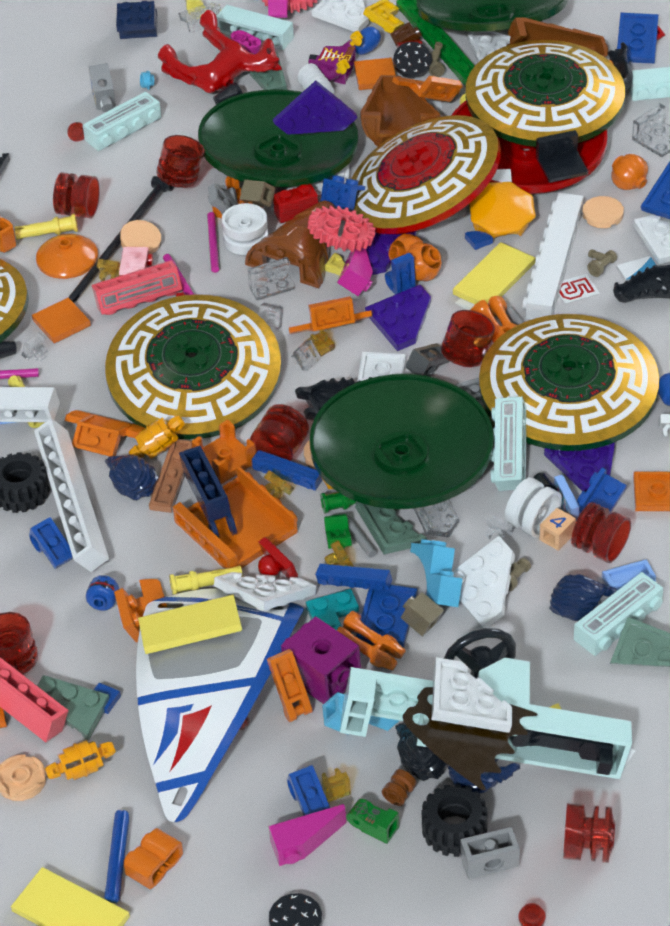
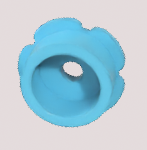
M150 71L141 72L140 86L149 90L150 86L154 85V75Z

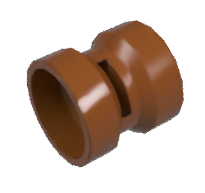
M398 769L391 776V782L386 783L382 789V795L391 804L402 806L408 798L407 794L414 790L417 782L410 773Z

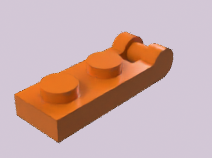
M287 649L268 658L267 662L287 720L292 722L297 720V716L301 714L307 715L312 713V707L293 652ZM299 700V705L293 707L292 703Z

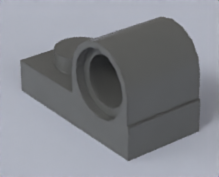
M438 343L415 348L410 354L406 368L415 375L431 377L436 367L449 363L453 355Z

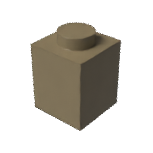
M244 180L240 200L271 208L275 187L263 181Z
M421 592L416 598L411 596L403 605L405 611L401 619L423 637L438 622L444 610L426 594Z

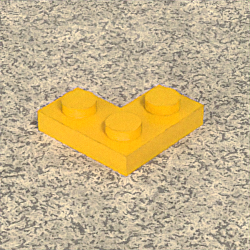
M380 0L366 7L363 15L368 17L371 22L378 24L388 33H392L404 25V22L395 17L399 7L388 0Z

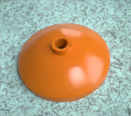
M61 234L52 237L43 243L36 253V262L40 271L50 277L59 279L81 276L87 273L98 260V250L95 243L89 238L78 234Z

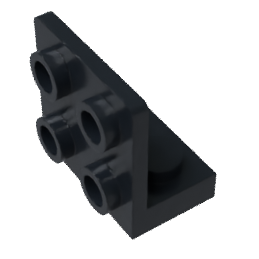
M576 130L536 138V159L548 182L551 183L588 174V170L577 151L578 134Z

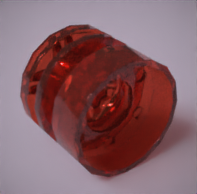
M168 136L164 139L161 156L156 169L157 176L164 183L174 187L187 188L193 186L198 179L205 153L204 147L197 140L188 136Z
M65 172L58 174L53 190L55 213L67 216L75 213L77 217L92 219L99 203L100 187L98 178L90 175H81L78 178L76 174Z
M456 311L451 316L441 345L442 354L452 363L462 367L472 368L480 366L495 331L493 322L483 314L475 311Z
M275 404L269 407L261 422L252 433L250 440L255 444L256 453L258 450L291 461L309 433V424L306 418L296 409L284 404Z
M591 502L583 509L575 523L571 544L577 549H582L585 553L593 551L594 557L606 563H612L620 555L628 540L631 530V519L618 512L610 514L607 507H601L600 504Z
M0 613V658L22 675L29 672L38 660V649L33 638L30 623L25 616L19 613Z
M567 803L563 859L581 861L584 849H589L591 862H595L596 850H603L602 862L609 863V857L614 849L615 820L612 806H606L605 818H598L599 805L594 806L592 817H586L584 804Z

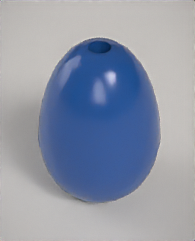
M372 26L362 29L360 31L363 36L362 44L360 46L355 45V52L359 55H364L373 51L380 43V32Z

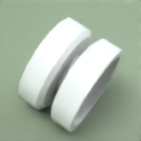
M244 203L234 205L222 215V229L226 248L232 253L247 255L253 245L268 235L267 214L264 209L258 205Z
M529 477L523 480L512 493L505 509V520L516 528H522L526 534L533 538H539L540 524L556 508L560 509L562 496L558 491L550 487H544L543 483Z

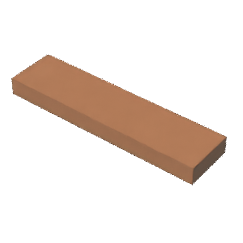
M177 440L169 447L149 503L150 510L172 513L185 477L179 452L191 449V441Z

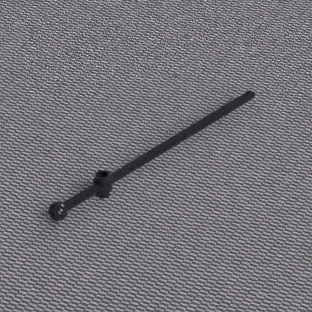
M181 147L179 157L166 174L153 176L151 186L154 189L128 222L140 220L161 192L174 189L175 182L172 178L185 161L193 159L194 150L192 147ZM120 232L69 295L73 303L76 302L121 244Z

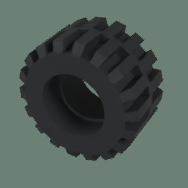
M17 452L14 455L12 453L8 454L5 458L1 457L0 508L3 507V510L7 512L12 510V513H17L18 511L23 513L27 512L28 509H36L37 505H42L44 503L43 500L47 499L48 492H50L44 462L39 460V457L36 455L31 456V453L22 454V452Z
M450 784L444 785V789L438 787L434 789V794H428L426 801L422 804L423 838H426L428 846L433 845L435 852L442 851V855L448 856L450 853L454 854V857H459L461 853L460 839L487 833L488 811L484 798L480 799V794L477 791L472 792V788L468 786L461 788V784H455V787H450ZM448 817H460L466 821L459 824H450L443 820Z

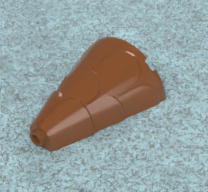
M522 17L515 18L508 31V36L511 37L510 44H506V46L533 40H555L581 45L604 57L608 56V46L603 36L579 29H569Z
M381 75L360 111L363 130L376 146H379L393 135L410 126L441 117L440 113L424 97H419L407 86L393 83L392 80L395 75Z
M324 200L295 215L293 219L253 245L246 255L245 265L264 271L267 267V257L298 266L300 283L319 289L324 281L325 264L329 260L331 246L326 247L327 243H319L320 239L313 238L314 234H310V229H307L308 220L312 211H316V208L322 209V206L329 209L330 205L334 208L335 206L331 202Z

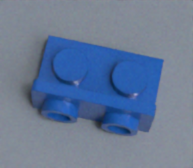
M333 175L332 179L324 178L320 202L325 200L331 202L335 207L340 206L342 209L347 207L349 210H354L357 190H365V186L358 184V180L346 179L345 181V177Z
M602 467L599 473L595 472L589 481L590 487L586 492L582 491L577 503L580 507V514L603 526L627 489V485L607 475L606 469Z

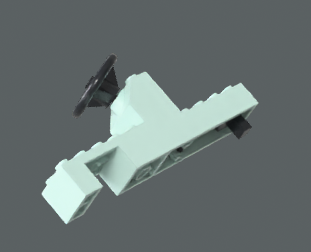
M483 628L472 631L459 638L447 650L443 659L454 660L455 656H457L471 669L470 674L475 679L481 678L494 690L493 695L501 702L505 700L508 704L538 714L537 716H526L520 719V724L528 732V735H512L508 738V743L515 753H501L496 755L495 759L620 779L632 745L631 721L529 704L530 662L514 659L516 657V642L509 633L499 628ZM484 638H498L502 640L492 649L487 646H478L472 650L465 648V646ZM351 667L343 701L340 733L366 737L370 716L403 721L402 716L409 707L416 706L418 694L426 687H433V681ZM433 694L427 697V701L431 705ZM417 713L413 715V721L418 725H427L429 723V718L425 714ZM417 738V746L427 747Z

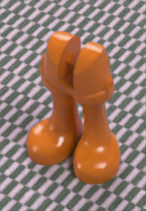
M492 296L488 304L485 300H481L469 312V317L473 322H486L491 331L490 337L493 343L505 332L517 326L509 320L505 312L507 302L501 296ZM494 316H497V317H498V319L500 320L502 326H500V325L498 324V322L496 321V319L494 318Z
M351 611L344 619L343 627L339 626L337 629L338 632L359 645V651L370 658V663L376 667H383L393 671L398 664L393 657L401 659L406 652L391 635L386 634L382 636L367 627L361 621V615L355 611ZM356 632L370 640L375 645L372 646L357 638L351 633Z

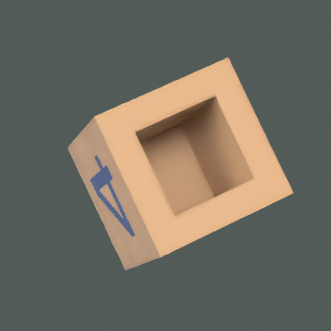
M556 508L540 524L539 540L559 551L575 535L576 518Z

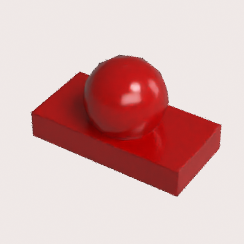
M263 537L258 541L265 555L258 562V571L261 575L277 576L281 571L288 579L290 577L298 578L294 564L269 539Z

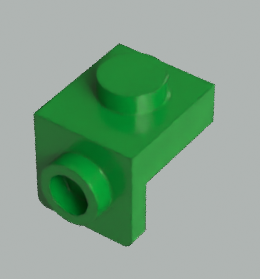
M347 515L325 516L324 525L328 549L342 550L347 546H352Z

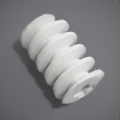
M306 64L300 69L297 79L304 89L308 88L316 80L334 94L335 90L332 88L331 83L315 64Z

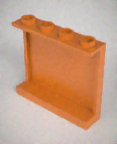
M240 466L236 467L237 478L222 486L228 497L231 514L237 528L236 535L232 536L224 517L214 521L219 533L218 538L209 529L207 519L198 502L188 508L181 502L173 506L175 523L224 569L237 566L243 568L262 556L263 552L258 541L263 537L269 539L277 546L298 533V519L295 513L284 507L277 497L274 498L264 485L256 482L249 472H245Z

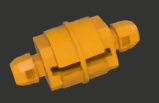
M179 415L171 418L169 422L161 417L159 420L147 425L135 437L138 445L130 449L129 455L143 458L146 454L152 459L163 451H167V448L179 439L175 432H178L185 425L184 420Z
M87 740L77 744L74 743L72 746L62 749L63 753L57 755L60 763L56 764V762H53L45 767L47 777L49 779L61 777V773H64L67 780L87 777L89 774L97 772L99 767L104 766L102 757L106 759L116 752L112 742H104L99 744L100 747H97L94 741L88 742ZM93 753L95 754V756L87 758L85 760L82 759L84 757L92 755ZM78 760V762L75 764H72L68 767L65 766L68 763H72Z

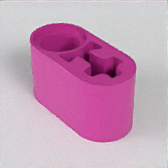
M242 30L234 31L230 35L232 40L241 44L248 52L258 53L261 47L260 39Z

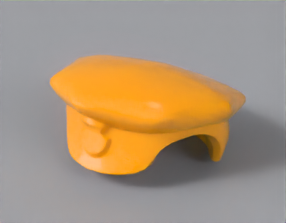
M489 182L487 187L469 203L470 218L475 231L485 232L491 235L493 239L507 234L522 236L529 223L536 217L533 196L512 182Z

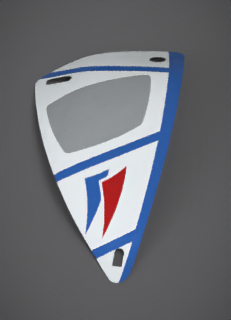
M199 589L182 592L151 601L147 604L143 616L176 609L158 608V605L161 603H182L184 606L229 595L225 594L221 589ZM234 596L236 606L239 607L237 610L242 631L145 654L141 631L139 632L136 658V686L140 723L165 817L169 821L179 822L185 819L199 800L269 678L271 671L267 659L282 652L281 645L290 637L304 611L301 605L290 602L288 605L282 606L284 608L282 610L271 608L269 611H260L255 606L241 602L239 598ZM185 787L188 792L182 806L172 804L178 789Z

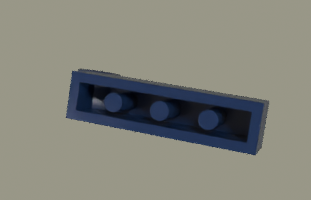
M201 445L179 452L184 475L207 519L209 529L219 538L214 521L225 517L232 536L236 535L237 528L231 514L228 497Z

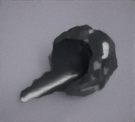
M404 723L395 725L400 738L397 750L401 764L405 769L422 781H426L429 778L439 779L444 774L448 764L436 756L428 747L417 746V737Z

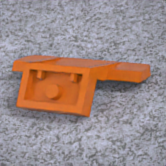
M430 75L425 81L395 76L392 80L396 85L409 87L419 97L451 102L463 87L460 80Z
M350 296L310 304L308 308L311 323L289 327L288 330L291 335L347 325L370 318L372 311L354 314L353 301Z
M79 410L71 411L65 417V421L77 424L72 442L74 448L109 457L116 456L121 437L135 438L145 429L136 424Z
M157 579L139 580L143 597L137 599L132 594L128 595L123 588L114 592L123 628L135 642H138L140 632L138 618L143 617L147 604L164 597L161 583ZM161 603L158 605V608H167L166 603Z

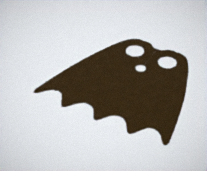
M433 687L424 688L417 696L418 703L416 706L409 707L403 714L402 718L405 725L436 756L481 790H486L480 778L481 774L484 772L501 773V769L495 761L496 755L501 753L514 754L515 751L509 745L508 738L512 735H528V732L520 724V719L526 716H537L538 714L510 704L512 706L510 733L431 720L432 705L427 701V697L433 694ZM417 713L425 714L429 718V723L427 725H418L413 721V715Z

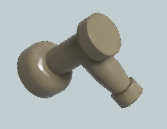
M436 42L434 51L430 52L432 62L429 66V72L431 76L440 77L445 72L444 65L439 62L443 47L441 42Z
M591 249L588 252V257L596 260L589 262L587 269L592 276L599 277L603 274L606 265L617 260L616 253L609 250L603 254Z
M520 558L517 563L514 562L511 565L509 591H513L517 587V579L523 572H528L531 569V564L527 559Z

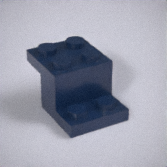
M154 1L117 3L116 28L120 39L157 37V9H155Z

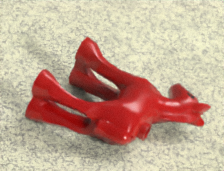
M212 10L205 11L201 15L199 22L204 28L202 32L203 37L221 51L212 62L194 67L185 65L178 60L176 51L169 44L164 45L158 53V59L163 62L161 66L163 73L170 75L172 78L182 80L189 85L199 87L210 94L215 91L219 92L229 84H233L234 79L243 72L282 70L278 64L280 59L277 57L275 46L271 39L268 38L263 41L258 53H250L241 44L228 38L220 31L217 16Z

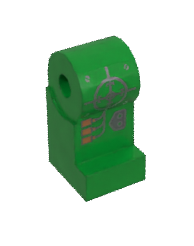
M358 799L346 816L347 821L353 827L386 844L389 843L399 829V814L397 811L390 808L387 811L365 799Z

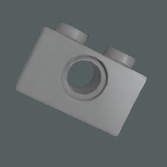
M512 827L460 839L461 860L468 879L519 867L520 848Z

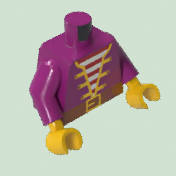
M355 31L350 36L351 40L342 46H325L320 55L310 54L308 64H315L329 82L346 84L354 68V61H356L355 45L360 46L362 44V34L359 31Z

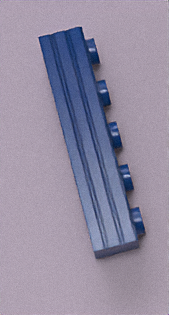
M258 450L252 458L254 470L306 487L307 489L316 491L322 482V477L317 470Z
M321 563L315 574L318 584L377 589L379 591H389L393 580L390 570Z

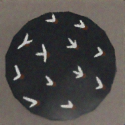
M406 42L400 45L393 57L396 71L403 77L410 79L424 76L429 71V66L432 62L431 53L428 48L418 42Z
M301 893L288 894L273 903L269 911V926H322V911L319 904L312 897Z

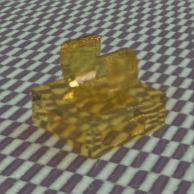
M98 259L97 268L101 271L99 279L105 281L107 275H111L110 279L117 277L116 275H119L120 263Z
M320 330L316 335L311 334L310 338L304 341L305 348L317 358L335 349V342L328 337L324 330Z
M270 470L264 476L266 480L271 482L265 485L268 492L271 493L275 489L272 495L274 498L280 499L282 491L290 495L294 490L293 486Z
M338 540L330 545L334 553L324 558L327 564L355 567Z
M338 768L334 769L335 776L329 778L325 772L322 773V787L328 802L351 795L350 779L346 772L341 773Z

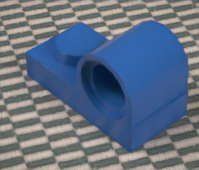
M407 253L391 260L392 270L385 273V281L388 288L394 294H398L415 287L414 257Z
M51 517L30 528L29 538L32 545L39 553L44 552L54 569L73 559L68 542Z
M313 765L288 775V788L293 799L298 801L304 816L330 808Z

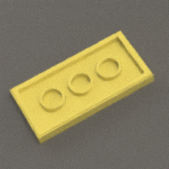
M500 242L453 288V295L473 304L481 300H485L488 304L492 296L502 297L535 264V257Z
M234 594L138 618L145 654L242 631Z
M43 867L11 905L12 912L38 926H123L130 918L128 911Z

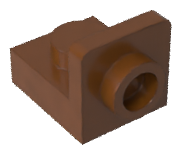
M410 22L390 34L396 46L398 42L420 40V37H422L417 26L413 28Z

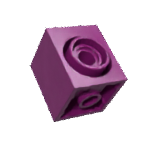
M316 616L308 623H305L293 636L288 637L281 645L282 652L287 649L293 652L306 692L322 704L326 703L337 692L342 694L346 692L351 667L361 669L359 645Z

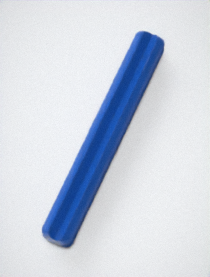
M117 810L114 816L104 896L105 900L111 903H117L120 899L129 824V813L126 810Z

